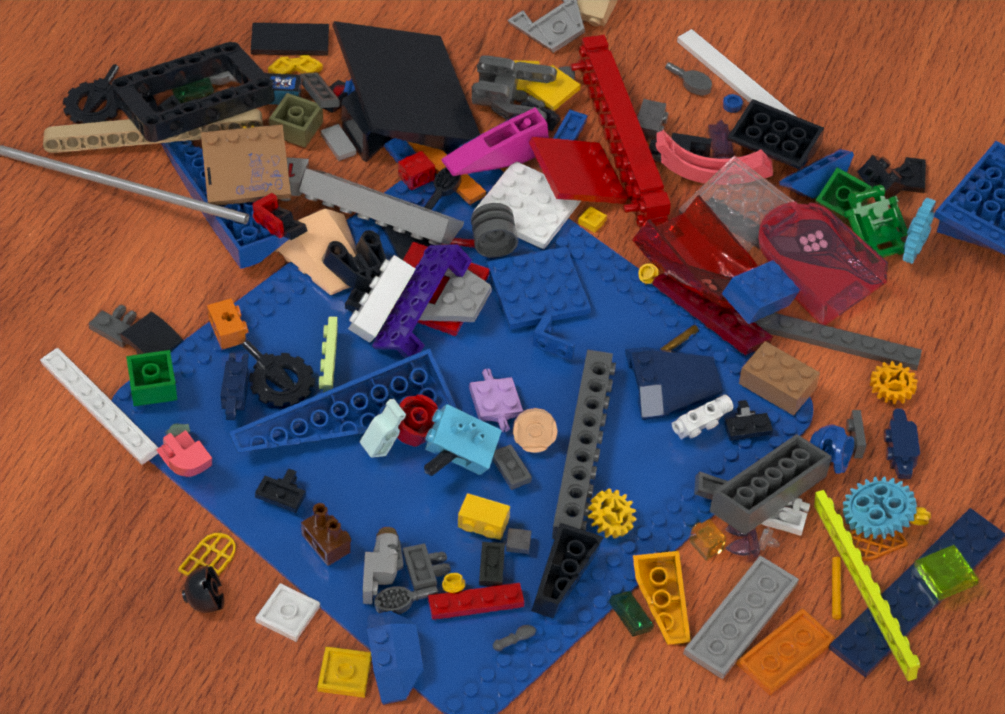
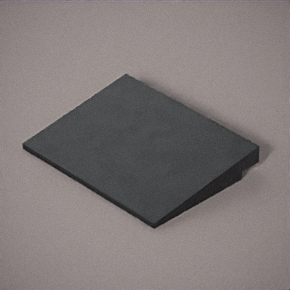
M337 21L333 22L334 32L370 132L450 153L460 148V145L480 135L441 36Z

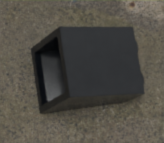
M354 90L341 101L342 130L356 148L362 160L367 162L384 147L386 142L391 140V137L370 132L358 95Z

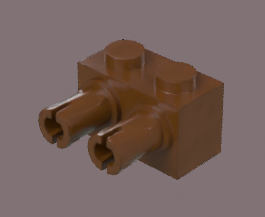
M317 503L313 507L314 515L301 522V531L305 540L325 564L329 566L351 553V537L347 531L341 530L340 522L338 523V520L333 515L329 516L327 507L323 503Z

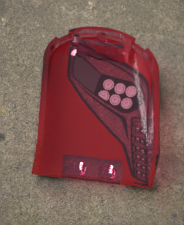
M797 202L786 203L771 210L760 224L758 241L761 252L768 262L774 260L800 289L795 299L821 325H827L887 283L888 262L823 206L809 202V205L797 204Z

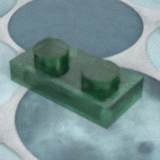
M210 78L171 89L172 94L181 104L194 99L198 100L214 93Z
M630 591L611 596L608 602L632 637L652 631L653 623Z

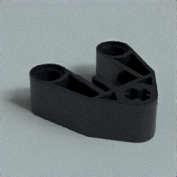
M371 230L364 231L356 245L358 254L355 257L348 252L341 242H330L322 257L323 264L346 285L369 294L372 290L369 286L375 276L379 277L382 271L379 269L386 260L379 235Z

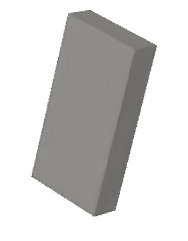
M339 124L321 130L322 138L338 161L357 155L356 148Z

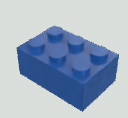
M772 260L733 277L722 292V295L743 319L750 324L790 306L800 289L780 266Z

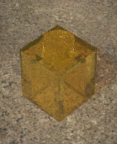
M708 519L703 523L699 522L693 526L689 542L707 561L724 550L726 536Z

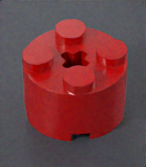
M408 396L399 404L406 416L398 426L400 433L397 438L405 444L417 447L426 442V435L433 428L434 422L432 418L438 407L427 396Z

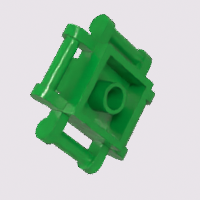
M876 185L872 189L863 192L856 191L850 193L848 201L852 209L843 212L845 218H848L856 238L858 251L868 250L873 262L882 261L883 258L894 254H904L905 243L902 242L901 238L908 236V229L898 206V197L894 196L885 199V188L882 185ZM874 197L875 203L861 206V200ZM890 242L893 246L883 250L877 247Z

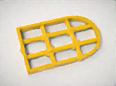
M223 533L207 535L181 564L178 572L188 576L199 565H208V567L212 566L214 568L215 563L223 556L227 560L219 570L215 569L219 576L229 562L232 561L236 553L234 540L229 535ZM217 537L211 546L205 543L209 539ZM221 538L229 540L221 551L215 548V545ZM232 544L233 551L231 555L228 556L227 554H225V551ZM202 546L206 547V552L200 559L194 557ZM212 550L217 553V556L208 565L204 562V559ZM190 560L195 561V565L189 572L183 570Z

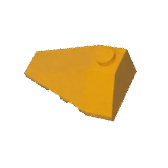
M679 551L633 555L635 579L666 644L690 643Z

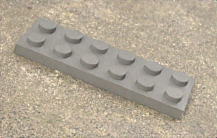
M759 556L686 646L683 654L723 679L794 590L799 579L764 557Z

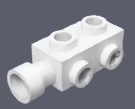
M723 395L717 398L716 401L713 400L695 410L689 411L672 422L674 432L679 435L680 439L687 436L691 439L699 435L704 428H707V430L714 428L719 424L718 420L723 414L733 410L732 400L729 396Z

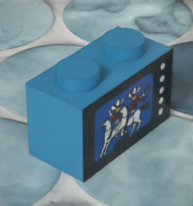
M265 73L272 79L275 100L270 104L279 105L287 93L301 97V75Z

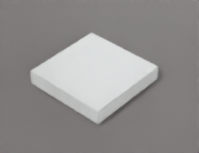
M280 583L255 619L257 623L296 642L320 608V602Z

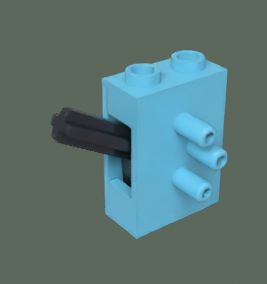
M448 404L440 410L437 409L432 418L434 422L433 428L428 431L425 438L428 441L425 450L437 456L424 465V472L429 476H433L450 462L478 475L487 471L502 430Z

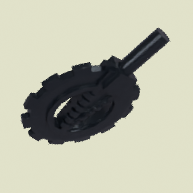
M116 64L111 66L104 79L99 78L94 83L83 82L77 88H72L68 91V97L63 99V105H66L63 111L66 116L69 115L71 117L70 121L75 124L78 122L82 124L106 122L109 119L113 120L118 115L116 112L121 110V108L114 101L112 85L110 84L119 70ZM88 96L82 111L78 107L79 101ZM107 100L106 106L102 110L95 112Z
M249 340L242 344L246 351L257 361L253 366V369H255L254 373L249 375V382H253V386H250V389L254 395L257 394L260 397L259 401L264 404H274V407L283 408V405L290 404V406L299 403V400L302 398L306 399L311 394L309 389L314 387L315 378H311L313 370L310 365L306 366L304 364V359L299 356L296 358L292 357L290 353H281V355L274 356V354L268 355L267 353L263 355ZM284 369L291 370L298 377L296 386L292 383ZM266 378L284 391L279 392L271 389L266 383Z

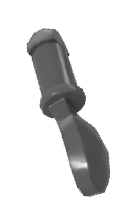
M522 90L516 91L515 101L523 102L528 100L533 104L539 105L540 110L542 107L545 108V103L542 100L540 101L532 95L528 96Z
M522 625L517 629L515 635L511 633L507 637L500 640L497 639L493 643V649L501 651L505 647L512 644L515 645L517 641L528 639L535 635L536 628L532 625Z

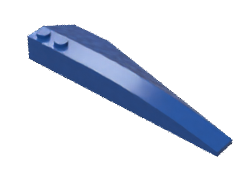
M191 140L161 143L191 197L208 203L203 149L192 145ZM254 202L217 205L249 214L247 224L202 212L240 269L260 263L289 240L285 237L278 238L276 235L271 234L264 226L256 223L253 218Z

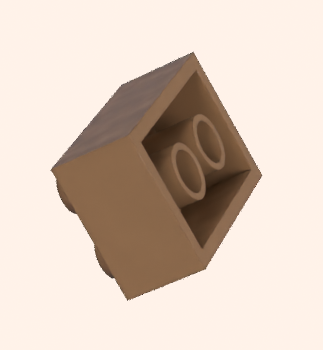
M765 341L742 367L739 384L788 413L795 415L816 390L820 372Z

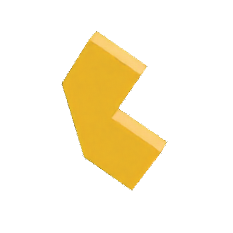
M302 55L300 58L280 57L268 67V73L292 74L294 71L301 74L318 73L323 69V64L309 55Z

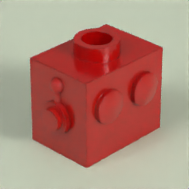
M420 151L398 161V176L410 190H414L435 180V165L423 151Z

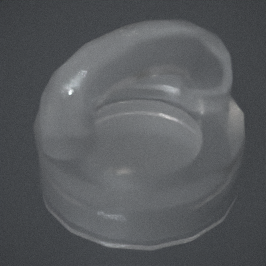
M769 528L764 529L757 548L765 551L767 545L772 548L780 546V543L772 538L773 530Z

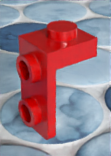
M270 193L253 203V218L256 223L264 226L271 234L282 238L284 237L283 222L271 213V211L278 208V198L275 194Z

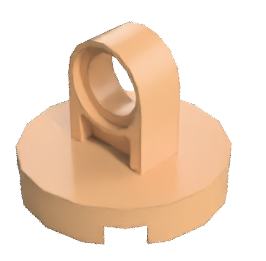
M527 409L520 413L514 421V439L525 451L533 453L545 451L552 442H555L557 437L556 421L544 409Z

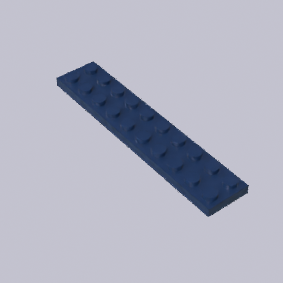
M969 508L881 594L883 600H887L890 606L892 617L898 620L903 636L907 637L1005 539L1003 531ZM869 608L858 616L829 646L830 651L865 678L892 652Z

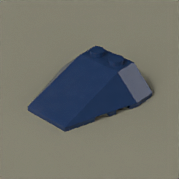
M650 347L625 349L629 369L633 368L639 390L638 407L642 420L666 417L672 411L679 408L683 410L689 404L697 401L700 403L723 392L714 357Z

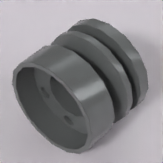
M489 203L478 207L472 213L471 224L476 251L480 255L488 258H498L513 252L517 247L518 238L513 211L510 207L502 203Z

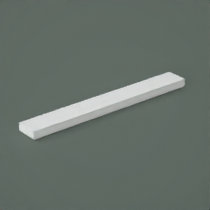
M692 29L677 38V42L749 103L754 99L796 116Z
M56 348L40 359L41 364L141 465L158 454L156 451L158 447L59 348Z

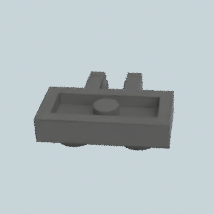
M119 305L112 315L102 310L89 323V329L123 348L127 343L121 340L120 333L130 327L137 314L131 310L121 321L120 319L126 312L124 305Z
M425 543L403 548V556L414 590L437 586L435 576L438 577L451 572L449 564H439L447 560L445 552L428 554Z

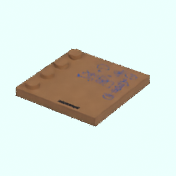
M283 125L201 132L208 203L227 205L256 202L270 193L275 194L278 199L291 198Z

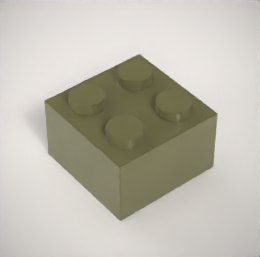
M287 93L270 116L269 126L283 125L284 140L306 148L323 123V108H320L315 102Z

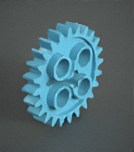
M925 198L922 206L917 211L916 217L913 218L907 231L908 237L904 245L903 261L913 264L917 254H920L923 244L927 241L935 214V200Z
M874 477L871 483L865 479V485L857 483L858 489L851 488V495H845L846 501L843 502V514L846 524H849L851 530L856 529L857 535L864 532L865 538L873 534L874 539L878 535L885 539L888 533L894 537V531L897 530L902 533V526L910 527L909 521H914V514H917L914 492L910 491L908 485L903 487V481L895 484V478L888 482L886 477H883L881 481Z

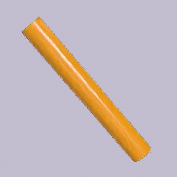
M840 557L832 558V618L835 620L841 619Z

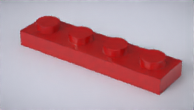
M520 583L463 590L455 593L448 592L428 595L432 620L524 607Z

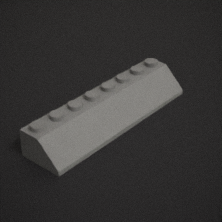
M306 168L299 192L306 194L305 198L317 201L318 198L323 200V205L333 208L334 205L340 206V211L349 214L352 211L358 213L357 217L365 220L373 218L376 220V224L387 227V224L394 226L393 230L405 233V230L412 233V237L423 240V237L430 239L429 243L433 245L450 244L464 225V221L324 171Z

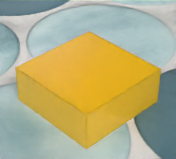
M590 206L579 217L578 224L595 233L607 221V215Z

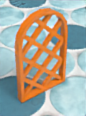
M856 530L850 533L852 539L857 540L854 547L865 552V556H862V561L874 560L908 546L905 537L897 530L894 531L895 536L893 538L888 536L885 538L892 541L891 547L883 545L884 539L881 535L877 536L881 538L879 544L872 541L873 534H870L869 540L861 538L862 533L858 537L853 536L856 534ZM859 542L867 543V549L858 547ZM870 544L879 547L878 552L869 550Z

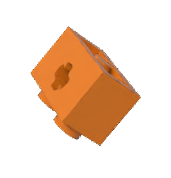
M232 298L207 305L208 319L221 350L243 344L246 341L248 327L245 321H241L240 308L238 305H234Z

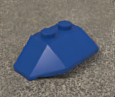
M840 149L779 181V184L799 195L809 197L810 199L817 198L837 167L845 172L848 171L854 154L852 151Z
M392 611L369 615L367 631L381 702L385 705L404 701L408 698L410 691L424 671L417 625Z

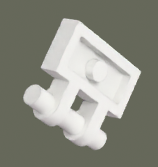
M796 498L786 505L788 507L782 508L761 523L765 526L801 536L807 518L806 512L809 511L810 504L802 502L800 498Z

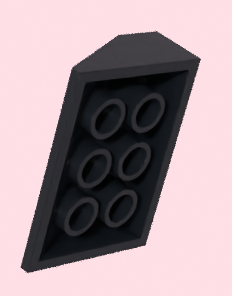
M752 99L728 135L727 140L755 152L762 150L768 157L800 170L820 147L824 127Z

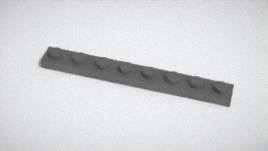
M777 313L770 314L754 322L772 335L891 364V361H893L896 366L902 363V367H910L911 370L915 371L918 369L922 352L921 349Z

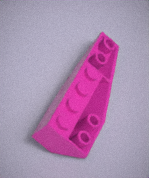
M535 107L476 137L442 158L441 161L452 176L509 167L515 162L523 164L536 157L529 144L532 137L549 138L547 122Z

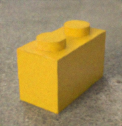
M467 493L458 514V528H462L467 532L482 534L487 538L501 540L510 518V506Z

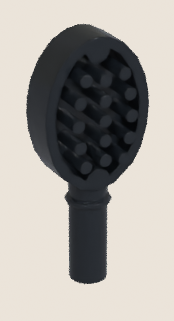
M447 167L443 168L435 177V192H433V195L424 207L432 210L442 196L453 194L461 184V175L452 176Z

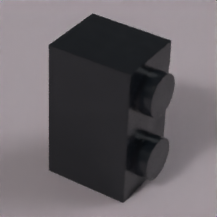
M872 155L857 173L872 188L876 185H882L885 188V199L896 196L905 187L900 180L902 178L901 175L891 169V163L882 156L880 158Z

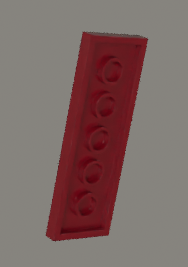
M681 267L673 269L674 271L672 272L668 271V273L675 274L674 276L670 275L673 278L678 277L677 274H679L683 279L678 282L686 285L687 279H696L695 277H685L676 270L685 275H691ZM666 274L654 277L652 284L661 293L674 300L677 305H680L693 317L704 323L707 328L716 332L723 340L737 348L740 353L748 355L758 350L765 341L771 343L772 335L754 322L748 324L736 309L721 307L692 292ZM695 280L698 284H700L702 287H704L706 290L712 293L709 295L702 294L704 295V297L715 300H724L719 299L721 298L720 296H718L716 293H714L712 290H710L708 287L702 284L699 280Z

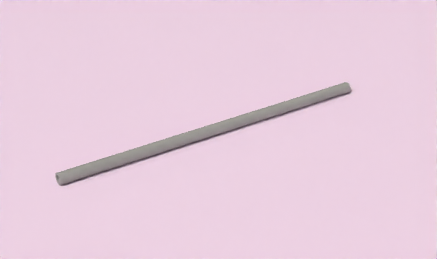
M0 145L1 156L239 223L247 224L249 221V214Z

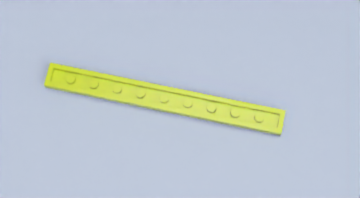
M824 490L815 492L814 507L907 681L917 679L918 668H920L917 655L912 654L908 638L902 635L898 620L892 617L890 606L887 600H883L878 583L873 582L871 571L868 565H864L860 550L854 547L852 536L849 531L845 530L841 515L835 512L834 503L831 498L827 497Z

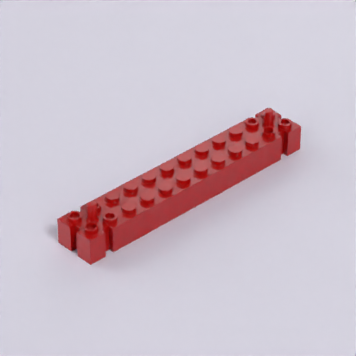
M605 34L583 37L582 45L579 46L580 60L577 63H571L570 68L571 71L579 70L583 73V83L588 86V96L590 99H593L594 112L598 113V122L600 126H603V134L605 140L609 142L610 154L614 155L616 169L619 168L620 181L625 184V193L631 200V204L624 205L623 210L625 213H636L637 226L641 227L643 234L665 232L668 229L669 220L667 215H670L671 203L667 192H664L663 182L612 52L608 49L609 44Z

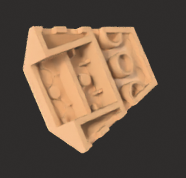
M325 208L297 220L305 223L308 231L293 240L286 241L275 252L279 251L284 255V259L289 263L293 262L298 266L299 271L303 274H308L313 282L330 295L349 288L350 286L346 285L322 262L327 246L332 241L341 242L353 257L358 254L344 214Z

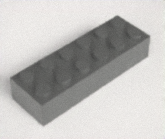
M796 434L716 489L713 493L710 512L746 535L827 477L832 456Z

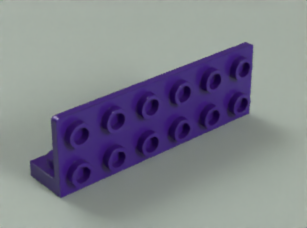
M457 244L430 245L424 251L422 259L415 267L414 273L396 301L390 315L386 318L381 331L376 335L372 345L374 349L397 350L404 358L422 351L425 345L412 333L447 269L449 268L457 277H463L472 262V259Z

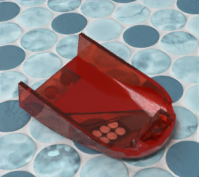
M700 195L696 196L684 213L658 226H655L650 219L647 220L632 239L651 263L668 277L703 298L729 309L735 308L722 295V292L733 277L758 267L751 255Z

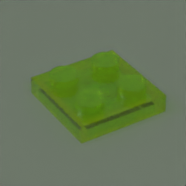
M955 545L920 558L914 564L938 601L973 587L979 582V578Z

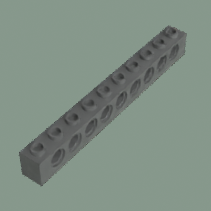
M587 349L553 524L552 539L555 538L560 523L586 531L587 521H583V518L589 515L588 506H590V503H587V497L592 498L594 485L590 484V480H595L597 467L593 466L594 461H599L600 449L597 448V444H602L604 432L600 431V426L605 427L607 414L603 413V410H608L610 397L606 396V394L612 390L613 380L609 378L610 375L614 376L616 363L612 362L613 353Z

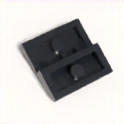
M152 311L120 333L121 340L135 348L137 355L166 350L171 352L183 342V339L177 332Z

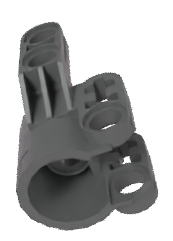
M481 56L477 64L479 82L474 83L471 87L472 103L492 107L491 110L509 120L514 116L535 108L514 104L518 80L550 83L556 80L557 70L551 66L525 62L515 63L508 58ZM536 108L546 121L547 114L539 108Z

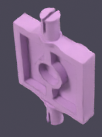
M485 369L482 371L485 381L470 382L469 386L478 418L483 422H498L500 430H502L501 432H504V430L507 432L510 429L507 420L518 417L523 412L512 377L493 379L491 369Z

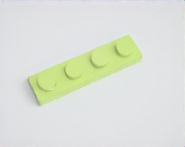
M329 317L328 325H324L323 336L327 338V342L322 343V355H325V359H321L320 368L321 372H324V376L319 377V389H323V393L333 389L338 334L337 317Z

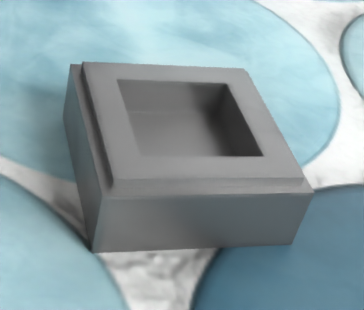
M509 528L506 552L529 554L531 531Z

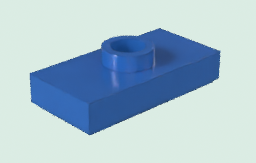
M397 138L391 139L384 145L397 164L398 161L416 153L407 141Z

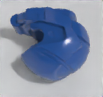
M834 424L820 428L811 436L810 443L832 456L831 462L834 463L835 473H845L854 450L853 437L846 435L844 428Z

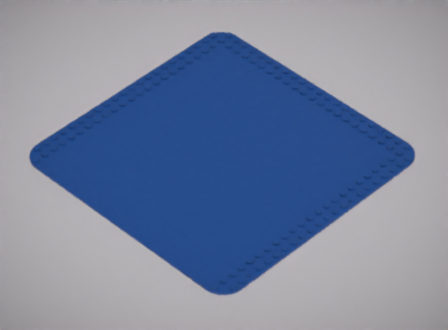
M501 169L469 173L468 175L486 191L487 195L505 172ZM400 180L384 193L424 207L433 195V192H435L434 180L414 190H410ZM455 191L449 196H442L432 210L464 221L463 227L454 238L474 239L471 216L484 197L469 205ZM355 213L346 220L355 245H357L364 231L371 230L379 235L386 259L390 260L394 255L396 256L381 225L376 224L375 219L365 220L357 217L358 213ZM569 218L545 249L518 238L517 247L512 253L498 258L482 256L473 247H459L472 259V263L486 267L488 261L566 246L591 307L590 314L552 321L551 326L554 327L552 335L575 344L572 360L533 346L534 331L538 324L509 330L490 276H488L486 282L491 285L492 291L475 322H463L456 336L418 322L412 331L425 345L422 351L430 348L457 407L456 409L479 419L469 386L470 382L485 381L482 371L491 369L493 379L512 377L523 412L532 408L544 409L555 419L558 431L555 442H552L545 451L537 453L525 451L523 447L516 443L513 425L517 417L507 420L510 429L507 432L505 430L501 432L495 450L511 444L532 477L530 483L516 489H510L493 460L489 469L481 475L450 462L435 475L429 476L424 472L423 467L437 455L425 450L428 441L414 447L396 438L386 456L372 458L360 443L364 434L237 453L229 435L230 431L288 408L290 404L283 405L282 408L274 407V404L262 403L259 401L260 397L257 394L254 395L250 389V386H253V382H249L245 410H237L235 421L226 420V409H222L220 397L225 363L229 359V353H235L236 362H242L243 354L249 353L242 344L221 350L210 322L187 337L170 352L178 400L134 407L130 380L118 389L111 400L158 448L163 445V437L166 436L165 431L169 430L173 424H189V435L195 443L200 441L212 457L211 467L200 474L186 477L173 472L159 453L149 461L304 595L320 602V608L369 651L371 650L367 631L368 616L378 614L375 609V597L377 595H373L372 604H363L365 552L374 551L378 535L384 533L397 535L398 540H400L403 558V568L397 571L393 583L378 585V593L386 588L398 586L405 587L411 592L414 591L403 556V548L424 543L428 554L435 552L446 553L447 560L439 564H449L451 568L449 573H459L462 575V578L465 580V588L463 590L492 587L479 586L482 542L505 543L502 585L520 583L524 607L432 620L427 597L413 601L410 609L399 614L415 623L418 630L424 671L413 689L444 714H498L504 710L638 586L635 579L633 555L677 551L715 516L710 512L712 500L694 494L695 476L699 471L729 481L796 434L802 436L809 428L813 418L814 410L811 397L806 400L795 415H792L740 385L739 380L742 367L753 356L755 351L748 355L740 353L737 348L723 340L712 329L707 328L704 323L693 317L683 307L677 305L674 300L661 293L653 284L643 283L639 279V268ZM290 262L236 301L234 305L239 306L242 316L240 319L247 324L248 333L246 334V340H249L263 355L267 353L268 355L274 354V356L281 355V353H290L292 357L296 358L299 356L304 359L306 366H311L313 370L311 378H315L314 387L309 389L311 394L306 399L302 398L299 400V403L323 393V389H319V377L324 376V372H321L320 369L321 359H325V355H322V343L327 342V338H324L323 334L324 325H328L329 317H337L338 322L333 388L405 359L397 350L374 349L372 345L375 338L369 343L348 329L352 323L349 319L353 312L345 309V302L354 288L349 287L330 295L313 282L308 274H303L298 270V266ZM692 325H696L699 331L694 335L692 334L689 339L672 351L714 357L723 390L722 394L700 403L697 401L689 404L683 410L679 408L663 418L642 420L638 407L639 390L633 368L629 369L625 349L641 347L660 349ZM587 349L613 353L612 362L616 363L614 376L610 375L609 378L613 380L612 390L606 394V396L610 397L608 410H603V413L607 414L605 427L600 426V431H604L602 444H597V448L600 449L599 461H594L593 466L597 467L595 480H590V484L594 485L592 498L600 491L605 492L607 489H611L612 493L619 490V496L626 494L625 500L633 502L630 508L636 509V512L632 514L636 521L632 523L634 527L627 534L614 539L612 535L606 538L604 531L598 533L599 527H592L591 525L594 519L584 516L583 521H587L586 531L603 536L604 538L598 553L555 617L550 618L531 610L554 541L552 539L553 524ZM250 354L248 362L249 375L254 373L255 369H253V366L257 363ZM284 369L292 383L296 386L298 382L296 374L291 370ZM266 378V383L271 389L279 392L284 391ZM723 395L729 396L733 403V410L723 414L718 420L719 424L710 430L704 428L699 435L691 439L689 436L680 439L679 435L674 432L672 422L676 421L680 416L708 402L716 401L717 398ZM747 400L750 411H755V414H768L773 433L772 435L729 441L724 421L728 418H735V413H738V401ZM484 421V422H486V423H488V424H490V425H492V426H494V427L500 429V426H499V423H498V422H495V421ZM288 468L297 471L296 476L298 478L295 484H297V488L306 491V497L297 513L255 498V492L264 476L277 480L278 478L283 479ZM467 493L510 506V518L501 540L487 538L482 534L467 532L462 528H458V514ZM587 497V503H590L591 505L592 502L590 500L592 498ZM317 503H323L328 509L329 516L333 515L338 520V523L340 522L341 530L347 531L351 537V553L329 566L325 564L305 540L301 531V522L314 515L313 507ZM509 528L531 531L529 554L506 552ZM447 574L435 576L438 594L448 593L442 588V582ZM522 625H532L536 628L535 635L528 639L517 641L515 645L512 644L501 651L493 649V643L497 639L500 640L511 633L515 635L517 629Z

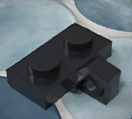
M747 400L738 401V413H735V418H728L724 421L729 441L772 435L773 433L768 414H755V411H750Z
M288 468L283 479L278 478L276 480L264 476L255 492V498L297 513L306 497V491L297 488V484H295L298 478L296 476L297 471Z

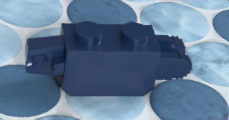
M229 353V359L225 363L220 397L222 409H226V420L235 421L237 410H245L249 383V354H243L242 362H236L235 353Z
M896 408L892 413L893 417L889 422L888 429L884 430V442L888 443L886 460H890V468L895 469L898 479H911L913 469L917 466V460L920 456L917 425L912 421H907L904 409Z

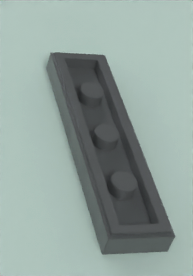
M318 73L299 74L301 75V84L320 108L340 107V100Z

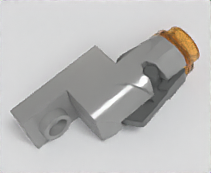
M392 527L379 529V532L376 534L374 551L365 552L363 604H372L373 595L378 593V585L392 584L397 571L403 568L399 535Z

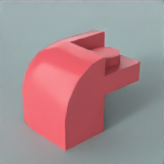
M186 430L175 438L169 433L163 437V445L156 449L168 467L180 476L192 477L212 466L210 454L200 441L195 443Z

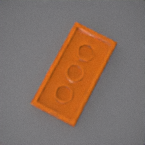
M802 608L740 657L736 665L767 694L772 695L827 650L836 638Z

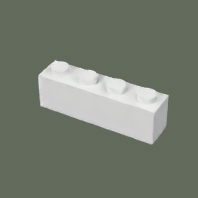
M395 255L390 260L386 259L379 269L382 271L379 277L375 276L369 286L372 290L369 294H364L359 302L362 305L360 310H355L349 319L352 323L348 329L369 343L378 334L415 271L414 267Z

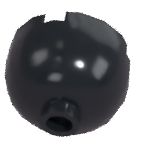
M203 566L193 570L186 578L182 597L185 603H189L197 612L210 613L221 610L224 607V593L219 595L218 587L222 585L215 569L212 566Z

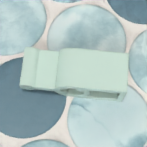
M390 399L386 403L387 406L382 414L377 415L372 420L360 441L371 458L386 456L400 433L398 426L406 414L394 399Z

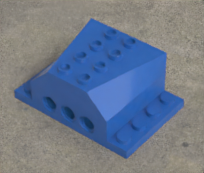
M995 141L935 211L934 217L940 220L937 228L938 233L1005 255V145Z

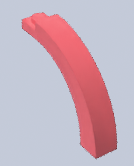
M664 130L657 133L656 148L661 153V163L674 173L689 180L724 186L752 183L773 176L772 160L762 150L737 158H708L683 149Z

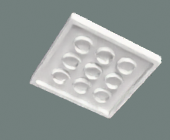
M515 162L509 166L476 209L489 203L507 205L513 211L517 237L545 249L581 201L556 199L543 173Z

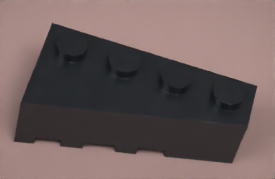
M563 523L559 524L534 600L532 612L550 618L555 617L598 553L604 538L603 536Z

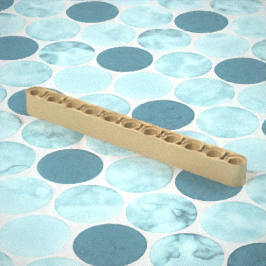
M253 109L158 142H148L145 140L130 119L52 126L44 131L43 147L49 153L199 140L201 139V132L241 129L243 126L251 128V126L261 127L263 126L261 111Z

